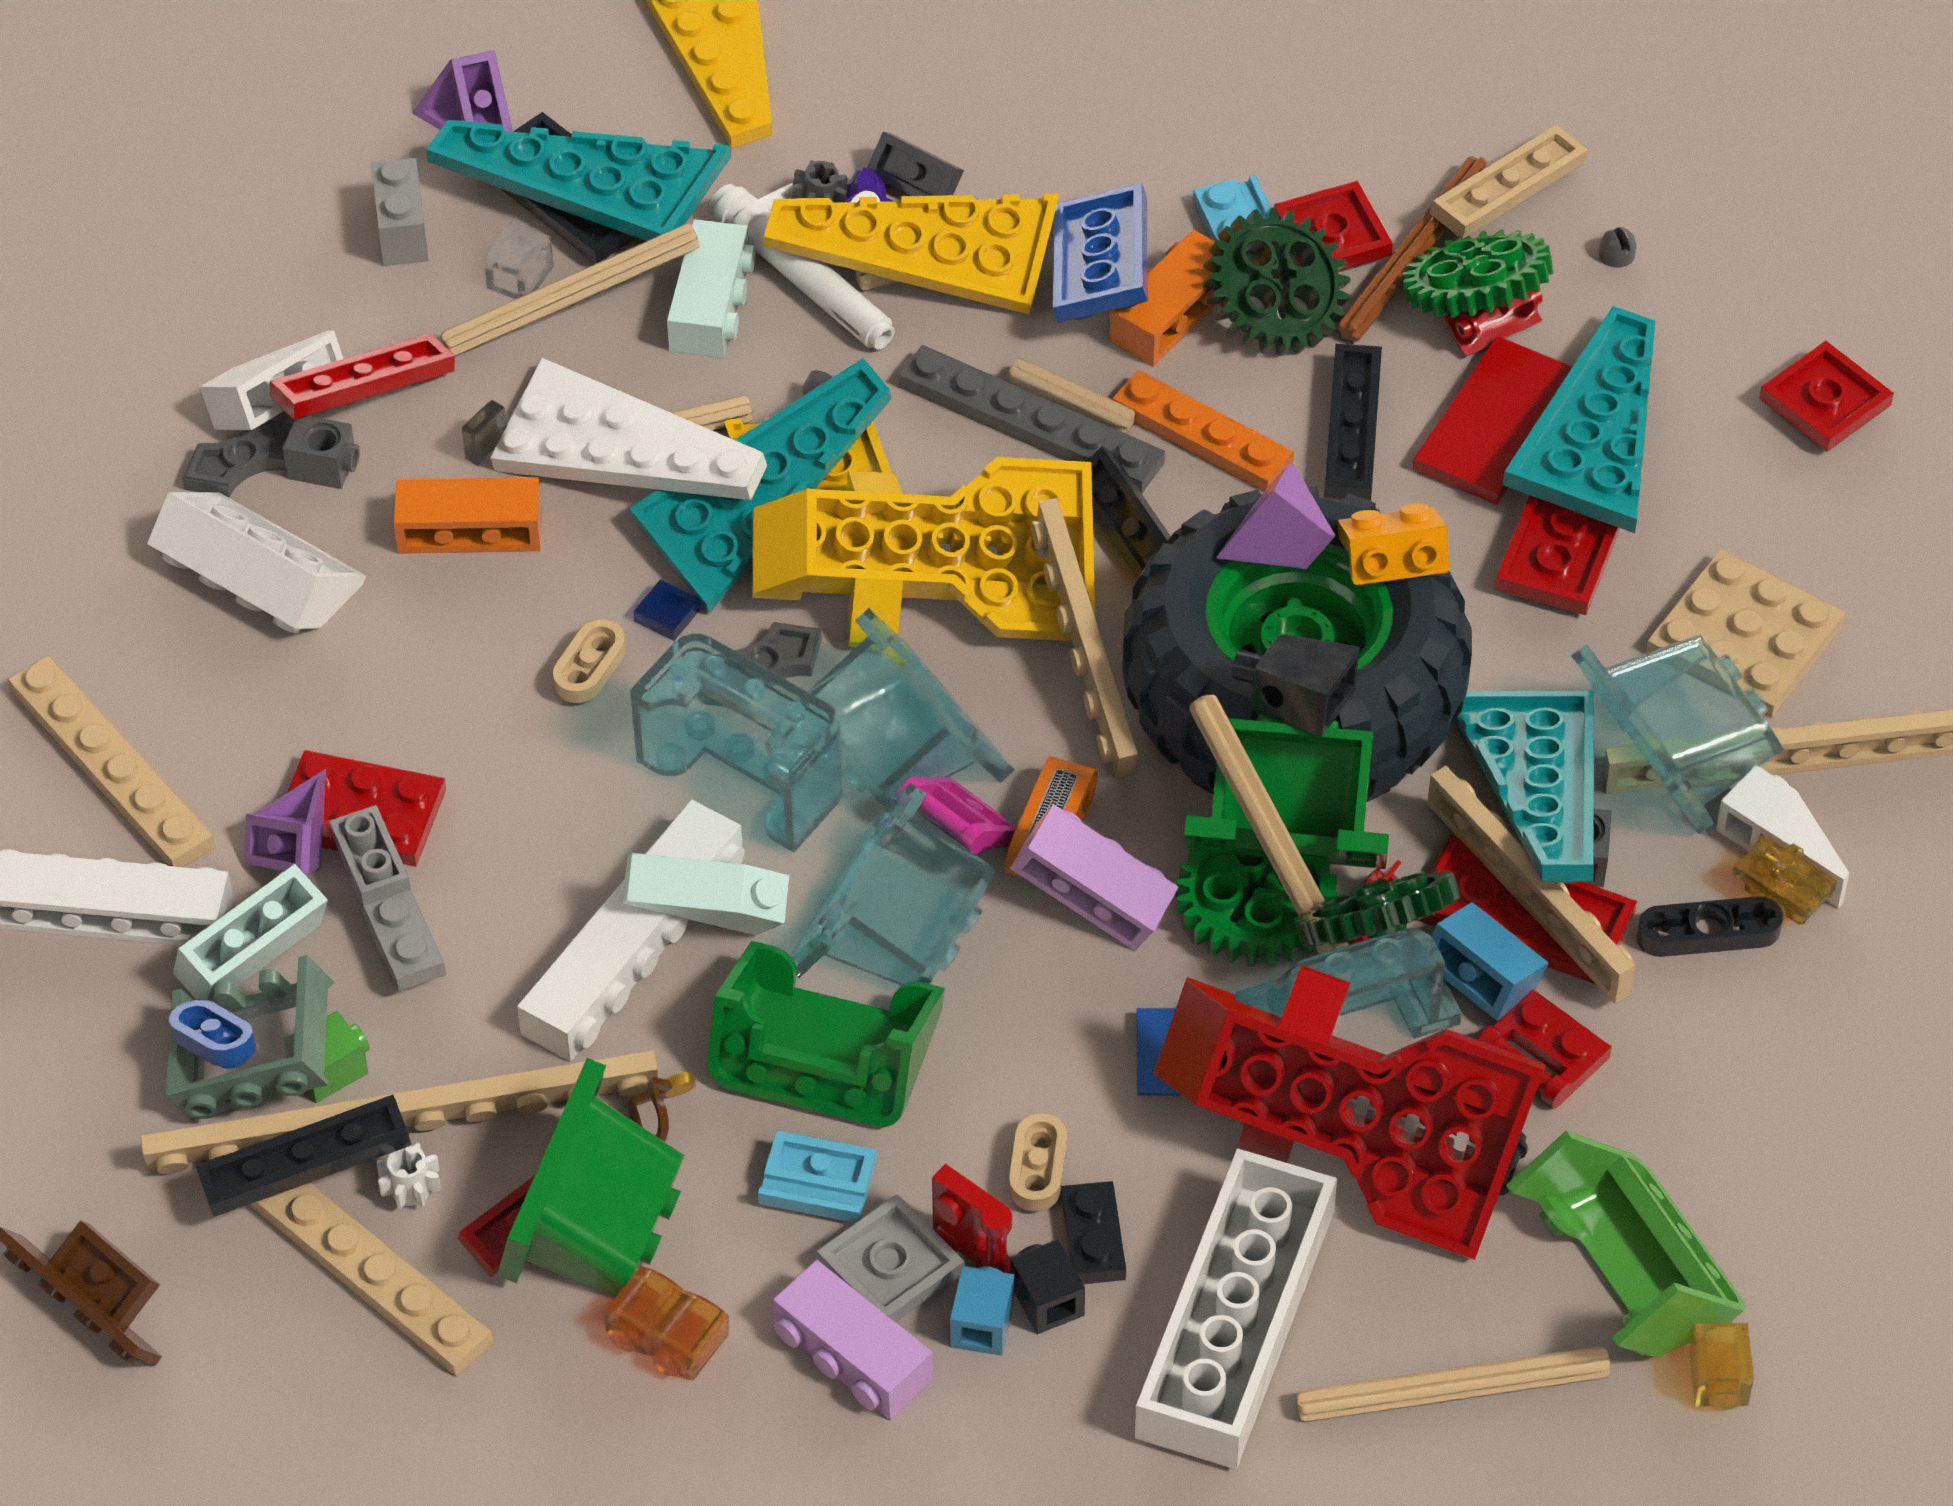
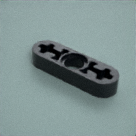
M1761 896L1653 906L1646 909L1639 918L1637 942L1644 952L1656 957L1768 947L1774 944L1780 937L1783 911L1774 900ZM1760 917L1762 923L1767 924V926L1759 927L1757 921L1752 920V918ZM1734 918L1737 919L1736 927H1739V930H1733ZM1703 919H1713L1718 921L1724 930L1718 934H1706L1700 931L1696 924ZM1681 923H1687L1686 935L1683 934L1684 926H1681ZM1653 927H1662L1663 932L1668 933V935L1659 936L1658 931L1653 929Z

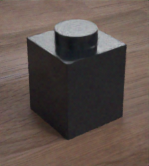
M1058 1239L1044 1245H1030L1021 1250L1018 1255L1010 1258V1274H1014V1293L1037 1335L1085 1316V1286Z

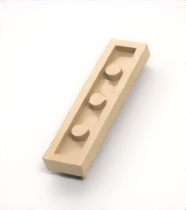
M1555 125L1434 199L1430 214L1461 239H1464L1583 165L1587 158L1588 149L1559 126Z

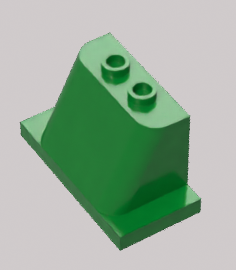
M1262 714L1258 715L1257 721L1228 718L1304 862L1386 869L1389 834L1364 832L1373 740L1372 731L1338 728V722L1333 721L1323 737ZM1217 763L1212 817L1186 815L1184 831L1186 851L1268 858Z
M590 1058L586 1059L509 1233L497 1276L517 1284L526 1261L624 1301L640 1262L648 1265L651 1264L662 1237L653 1231L659 1217L669 1220L681 1193L680 1190L673 1188V1184L685 1155L597 1098L606 1065Z

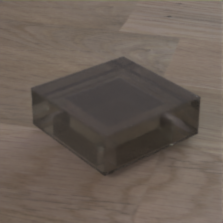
M491 400L462 427L465 458L477 466L494 452L507 427L504 406Z

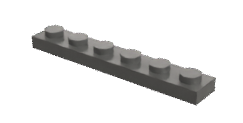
M921 345L899 374L900 388L1063 460L1086 462L1103 446L1114 453L1141 494L1165 463V450L925 345Z

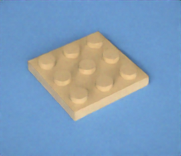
M1720 549L1649 638L1646 653L1772 718L1844 625L1846 612Z

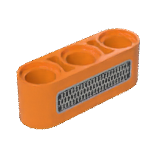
M1052 756L1047 758L1009 845L1004 868L1006 874L1023 878L1011 870L1010 867L1035 824L1053 804L1064 811L1075 814L1083 823L1096 790L1098 769Z

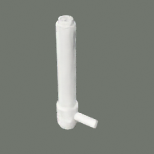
M793 183L760 199L755 198L745 188L736 187L732 184H727L716 191L709 203V211L713 214L714 222L747 225L749 245H755L756 252L866 347L882 349L891 342L895 334L892 320L825 262L762 246L774 199H791Z

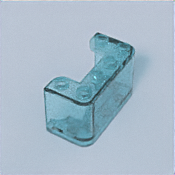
M692 633L682 636L670 646L630 689L636 762L660 775L676 776L689 770L706 752L776 792L780 796L765 813L764 827L767 835L773 841L790 851L795 852L840 802L843 786L840 717L837 710L827 702L704 634Z

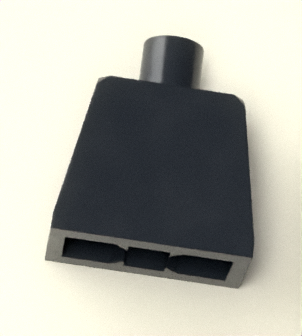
M1283 634L1277 636L1264 655L1240 649L1235 656L1231 675L1233 679L1253 684L1251 706L1255 712L1313 735L1323 737L1356 690L1360 647Z

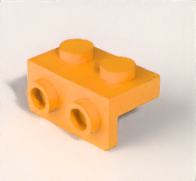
M1418 503L1402 506L1399 512L1384 514L1374 510H1363L1355 512L1351 518L1338 520L1339 539L1349 554L1350 575L1355 585L1447 573L1450 569L1447 525L1434 507Z

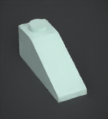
M630 853L627 856L622 903L747 934L759 935L784 924L789 875L746 864Z

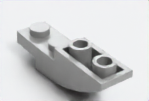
M377 805L330 820V828L356 900L384 966H388L398 991L445 976V963L413 895L409 876Z

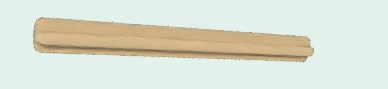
M684 224L449 328L441 334L444 345L455 356L460 355L690 253L700 246L696 232L690 224Z
M1213 694L1198 698L1191 703L1189 711L1300 917L1301 913L1311 911V908L1317 907L1325 902L1219 700ZM1347 942L1335 945L1326 943L1315 946L1322 960L1326 963L1339 961L1350 952Z
M1599 1346L1304 1389L1297 1392L1296 1405L1300 1419L1306 1422L1600 1379L1609 1376L1610 1358L1606 1348Z

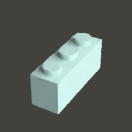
M694 219L692 227L696 232L700 246L698 249L685 254L667 319L669 352L724 358L728 340H736L739 314L735 312L737 306L745 305L747 279H744L745 272L752 273L754 270L756 246L749 245L747 225Z
M294 864L178 948L173 974L196 1000H207L216 1003L214 1001L215 983L229 981L237 987L321 925L328 900Z

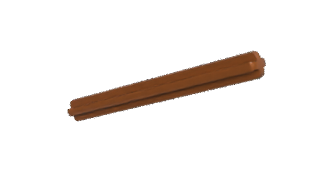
M1474 156L1468 157L1436 198L1485 169L1487 161L1482 157L1478 159ZM1432 204L1339 321L1337 329L1340 331V337L1343 340L1358 342L1402 287L1404 281L1402 274L1408 271L1407 265L1417 263V255H1427L1429 248L1434 246L1447 229L1444 224L1430 214Z

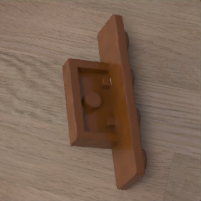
M80 1220L51 1259L24 1236L0 1227V1241L7 1247L3 1255L11 1263L25 1272H29L32 1268L42 1277L38 1283L39 1287L59 1302L64 1303L66 1299L78 1308L73 1316L93 1332L99 1333L103 1330L113 1339L108 1346L121 1358L131 1364H135L140 1359L157 1365L162 1356L129 1328L130 1324L160 1286L156 1280L92 1225Z

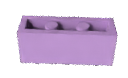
M1054 804L1035 824L1010 867L1011 870L1134 951L1155 931L1179 888L1166 879L1161 871L1152 866L1145 865L1125 852L1119 843L1112 839L1104 838L1083 824L1078 816L1069 811H1064Z
M818 1260L773 1299L774 1329L781 1340L792 1348L800 1347L810 1355L816 1367L826 1377L830 1379L837 1377L847 1385L855 1399L866 1409L871 1411L876 1409L887 1419L891 1420L934 1380L933 1352Z

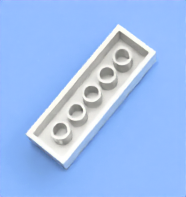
M1237 1148L1136 1404L1135 1439L1237 1470L1334 1214L1336 1177Z

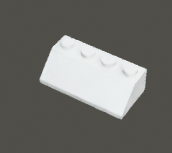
M168 492L147 543L163 553L161 558L168 564L182 569L190 568L200 574L198 580L203 584L218 590L227 589L237 595L235 601L250 610H263L274 616L272 622L276 626L293 633H299L300 629L321 628L364 584L367 577L220 492Z

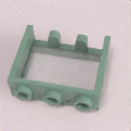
M306 955L298 957L297 983L290 984L278 971L273 969H265L259 973V989L262 992L245 996L229 981L215 983L214 1001L220 1007L245 1020L252 1026L256 1051L241 1066L222 1068L210 1064L175 1043L170 1029L166 1097L191 1120L207 1119L213 1117L216 1113L240 1107H254L263 1101L287 1095L297 1096L305 1093L307 1090L328 1085V1080L324 1077L328 988L335 982ZM182 989L173 990L171 1012L179 1005L193 1001V999Z

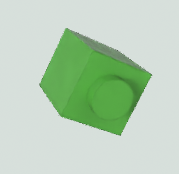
M338 1011L331 1013L326 1019L324 1077L328 1080V1085L307 1090L316 1103L368 1074L365 1052L370 1050L369 1043L357 1024L349 1026ZM295 1034L285 1039L288 1058L294 1057Z

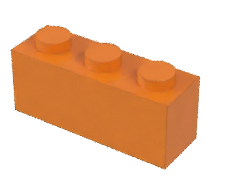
M1193 229L1181 242L1173 243L1166 252L1165 257L1153 269H1147L1148 302L1139 303L1129 309L1109 310V341L1154 367L1217 305L1207 304L1206 301L1215 292V289L1203 286V281L1212 274V272L1203 268V264L1210 256H1213L1208 249L1215 241Z
M539 477L396 479L394 529L398 554L541 551L542 501Z

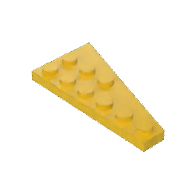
M644 0L731 149L772 136V118L758 0Z
M1044 193L1043 198L1020 199L1019 194H1002L1001 199L976 200L972 195L901 196L900 201L877 202V197H859V202L833 203L829 198L774 199L762 246L1029 315L1060 193Z

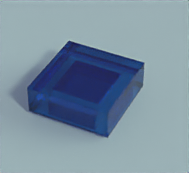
M660 579L634 610V622L675 641L701 610L700 598Z

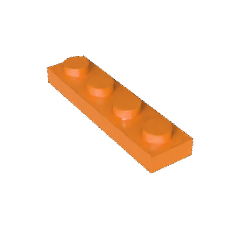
M1140 370L1112 398L1113 401L1131 408L1135 412L1134 423L1262 491L1269 487L1288 464H1293L1294 451Z

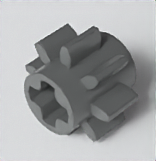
M811 160L805 171L795 170L791 199L829 198L833 203L843 202L846 198L847 191L845 189L848 177L847 175H839L837 168L832 162H814Z

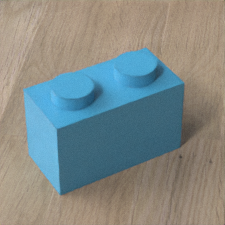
M1473 902L1437 923L1421 958L1423 963L1496 1021L1504 1017L1532 989L1536 990L1549 963Z

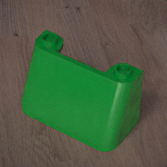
M751 941L714 998L707 1057V1068L711 1078L719 1086L731 1091L876 1127H887L895 1124L904 1113L942 1011L945 988L914 981L902 984L893 995L889 1011L796 988L797 971L792 957L785 950L778 947Z

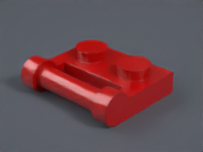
M1534 989L1494 1026L1490 1025L1485 1028L1477 1038L1479 1041L1526 1057L1508 1043L1512 1040L1558 1075L1553 1077L1544 1070L1537 1088L1541 1092V1100L1554 1109L1559 1107L1610 1058L1612 1048L1611 1045Z
M945 1163L932 1176L933 1230L955 1252H960L980 1267H993L1003 1273L1010 1274L1007 1234L1010 1233L1013 1224L1011 1210L1004 1203Z

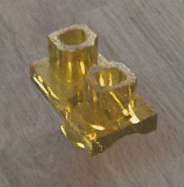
M1764 835L1757 840L1744 858L1736 862L1732 872L1734 876L1745 882V891L1755 897H1769L1784 907L1785 916L1799 925L1804 924L1835 891L1837 884L1836 880L1802 859L1804 849L1794 843L1785 849Z

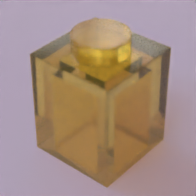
M1748 1323L1694 1324L1689 1355L1695 1407L1711 1406L1717 1410H1729L1737 1406H1748L1754 1381Z

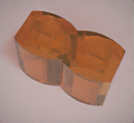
M640 1266L605 1310V1331L608 1333L610 1340L621 1350L626 1352L636 1351L650 1356L654 1365L665 1375L670 1377L680 1376L694 1381L728 1337L729 1315L708 1299L698 1294L684 1291L667 1276L651 1268Z

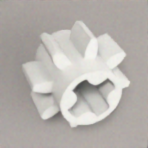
M416 1142L414 1146L390 1153L387 1160L377 1161L378 1175L380 1177L378 1180L380 1196L386 1197L392 1194L399 1209L403 1206H415L418 1204L423 1207L430 1191L436 1192L441 1189L439 1175L437 1174L440 1170L438 1157L436 1154L425 1157L420 1143Z

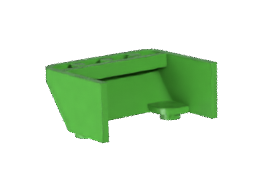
M1566 1130L1506 1185L1511 1193L1539 1203L1543 1209L1540 1212V1217L1554 1234L1562 1236L1565 1233L1570 1237L1579 1239L1623 1301L1629 1312L1622 1319L1624 1327L1612 1337L1617 1346L1635 1351L1641 1356L1649 1355L1658 1358L1730 1324L1746 1309L1739 1293L1655 1175L1635 1155Z

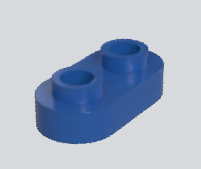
M189 1001L176 1007L169 1015L170 1029L175 1043L212 1065L222 1068H236L244 1064L256 1051L252 1026L211 1001Z

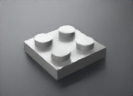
M898 1194L817 1250V1260L894 1322L903 1318L958 1278L961 1274L962 1266H965V1261Z

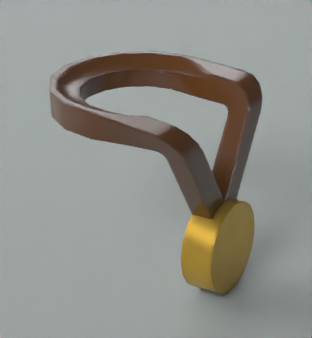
M682 1072L667 1079L652 1077L647 1082L648 1091L632 1097L624 1106V1115L643 1127L637 1106L652 1100L658 1117V1129L655 1136L665 1142L669 1130V1118L662 1096L675 1097L692 1090L696 1086L692 1073Z

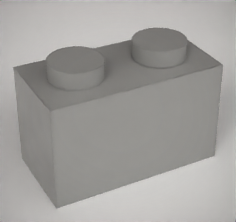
M416 158L372 162L371 168L383 266L429 261Z

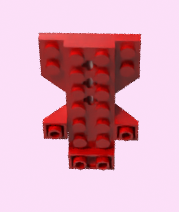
M1303 965L1300 967L1282 1017L1234 1000L1236 994L1189 977L1186 978L1153 1073L1194 1105L1243 1122L1244 1126L1238 1142V1149L1287 1163L1296 1141L1344 1159L1352 1177L1356 1178L1367 1200V1207L1377 1225L1470 1259H1476L1546 1064L1449 1029L1441 1030L1388 1055L1335 1037L1332 1034L1351 982ZM1359 1096L1370 1099L1369 1105L1375 1108L1376 1111L1368 1109L1366 1115H1359L1355 1112L1356 1104L1350 1101V1099L1357 1100ZM1408 1114L1416 1115L1419 1117V1123L1425 1126V1129L1417 1127L1416 1133H1409L1404 1130L1405 1121L1399 1117L1407 1118ZM1458 1132L1466 1133L1469 1135V1141L1475 1144V1147L1467 1144L1465 1151H1459L1454 1148L1455 1140L1449 1137V1135L1457 1136Z

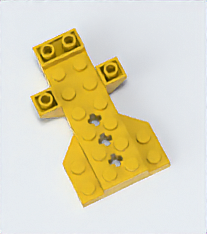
M996 457L983 468V472L966 487L963 485L950 497L902 494L896 473L848 471L847 491L804 489L754 507L752 521V598L800 601L802 592L850 595L848 601L849 647L896 649L902 597L958 600L996 637L1072 641L1070 633L1063 634L1061 632L1057 618V606L1061 605L1057 591L1050 592L1048 590L1043 568L1044 564L1048 562L1046 558L1035 553L1037 549L1032 539L1030 524L1032 521H1036L1040 501L1058 498L1095 616L1091 462ZM941 544L950 545L951 552H946L940 548ZM996 547L999 555L988 551V548Z

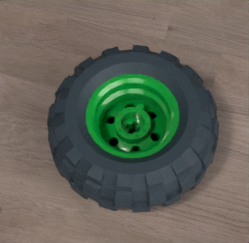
M1308 487L1335 537L1307 569L1216 559L1217 555L1261 496L1258 489L1231 496L1229 502L1224 503L1220 513L1213 514L1203 509L1181 524V528L1172 534L1167 544L1163 543L1159 552L1154 553L1133 586L1132 602L1124 613L1122 672L1127 697L1135 710L1139 709V723L1161 754L1167 758L1170 764L1181 762L1183 772L1192 779V783L1214 795L1217 761L1190 713L1189 706L1198 698L1213 694L1219 700L1228 718L1257 721L1259 713L1255 712L1251 706L1253 684L1232 678L1233 662L1240 649L1264 655L1277 636L1283 634L1360 647L1356 690L1334 721L1338 722V728L1373 732L1367 802L1389 792L1392 787L1399 784L1405 773L1412 775L1419 767H1422L1448 737L1450 723H1453L1462 712L1469 685L1472 658V627L1464 614L1465 600L1450 571L1441 574L1355 585L1352 582L1349 554L1339 539L1338 520L1351 518L1352 514L1363 510L1380 512L1379 509H1376L1375 502L1347 493L1342 502L1318 498V487Z

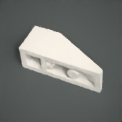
M325 331L243 363L200 386L214 430H253L282 413L284 410L270 397V381L344 359L335 332Z
M1755 765L1721 800L1716 831L1838 909L1844 902L1849 878L1848 870L1797 790L1789 786L1780 776L1772 775L1758 765Z

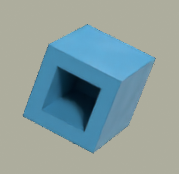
M962 1266L950 1318V1346L952 1348L1003 1356L1014 1306V1274L1003 1273L993 1267L972 1268Z

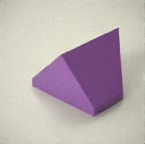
M495 50L450 59L412 114L441 130L447 120L502 124L505 131L513 132Z
M1288 464L1263 492L1216 559L1307 569L1330 543L1335 534L1295 465Z
M326 769L258 812L246 814L245 864L286 871L296 864L305 875L321 868Z

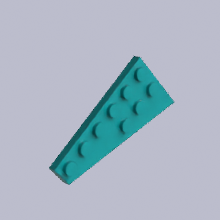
M447 120L427 147L426 155L427 162L648 241L687 222L730 160L731 149L730 145L714 144L713 150L690 148V141L673 140L671 146L646 144L643 137L573 131L572 137L549 135V130L546 128L535 127L531 128L530 133L505 131L502 124Z
M1612 306L1505 470L1504 486L1635 533L1638 518V500L1641 485L1655 320Z
M862 358L737 438L735 441L763 452L767 463V468L751 500L656 490L629 508L633 520L708 613L715 608L752 564L753 508L804 489H816L892 399L890 389L867 361Z
M1467 691L1462 712L1455 721L1541 880L1559 881L1562 883L1593 881L1594 691Z

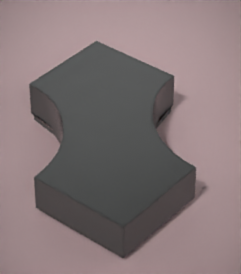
M268 420L255 429L245 430L240 435L227 441L197 444L182 479L184 490L220 492L229 498L241 482L255 474L272 470L286 471L283 447L293 424Z
M773 622L767 634L755 644L739 650H719V652H716L706 687L707 700L754 707L761 693L775 682L795 676L812 677L822 640L821 629Z

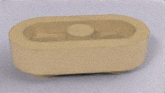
M597 619L586 623L578 631L553 668L554 688L560 698L571 703H583L592 700L600 693L626 654L625 633L619 624L607 619ZM602 648L608 649L603 652L597 651L598 649Z
M1048 1113L1031 1114L1025 1117L1016 1128L1009 1175V1192L1012 1200L1025 1210L1042 1211L1048 1209L1058 1201L1061 1194L1067 1151V1130L1064 1123L1054 1115ZM1037 1143H1045L1049 1145L1047 1148L1044 1149L1040 1147H1034V1145ZM1032 1186L1041 1187L1043 1190L1031 1191L1028 1190V1188Z

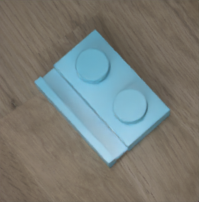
M1256 175L1249 176V181L1238 183L1235 179L1193 189V203L1209 238L1213 241L1219 240L1218 234L1226 226L1231 227V223L1238 216L1241 215L1246 219L1253 210L1257 209L1264 218V215L1271 208ZM1246 253L1248 259L1256 258L1252 254Z
M777 1130L764 1171L763 1183L758 1191L759 1204L857 1223L862 1218V1209L864 1204H866L877 1165V1150Z

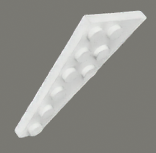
M544 358L541 359L490 458L494 470L497 472L745 500L752 499L767 468L764 454L761 451Z

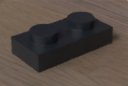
M884 131L867 166V169L873 168L884 183L910 196L954 195L964 172L963 169L890 132Z
M1113 1181L1061 1186V1199L1070 1261L1082 1283L1093 1284L1126 1280V1263Z

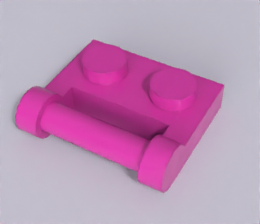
M911 777L902 784L897 793L898 802L910 810L915 808L958 839L959 847L971 856L977 855L983 849L992 850L995 847H1009L1017 828L1015 824L951 777Z

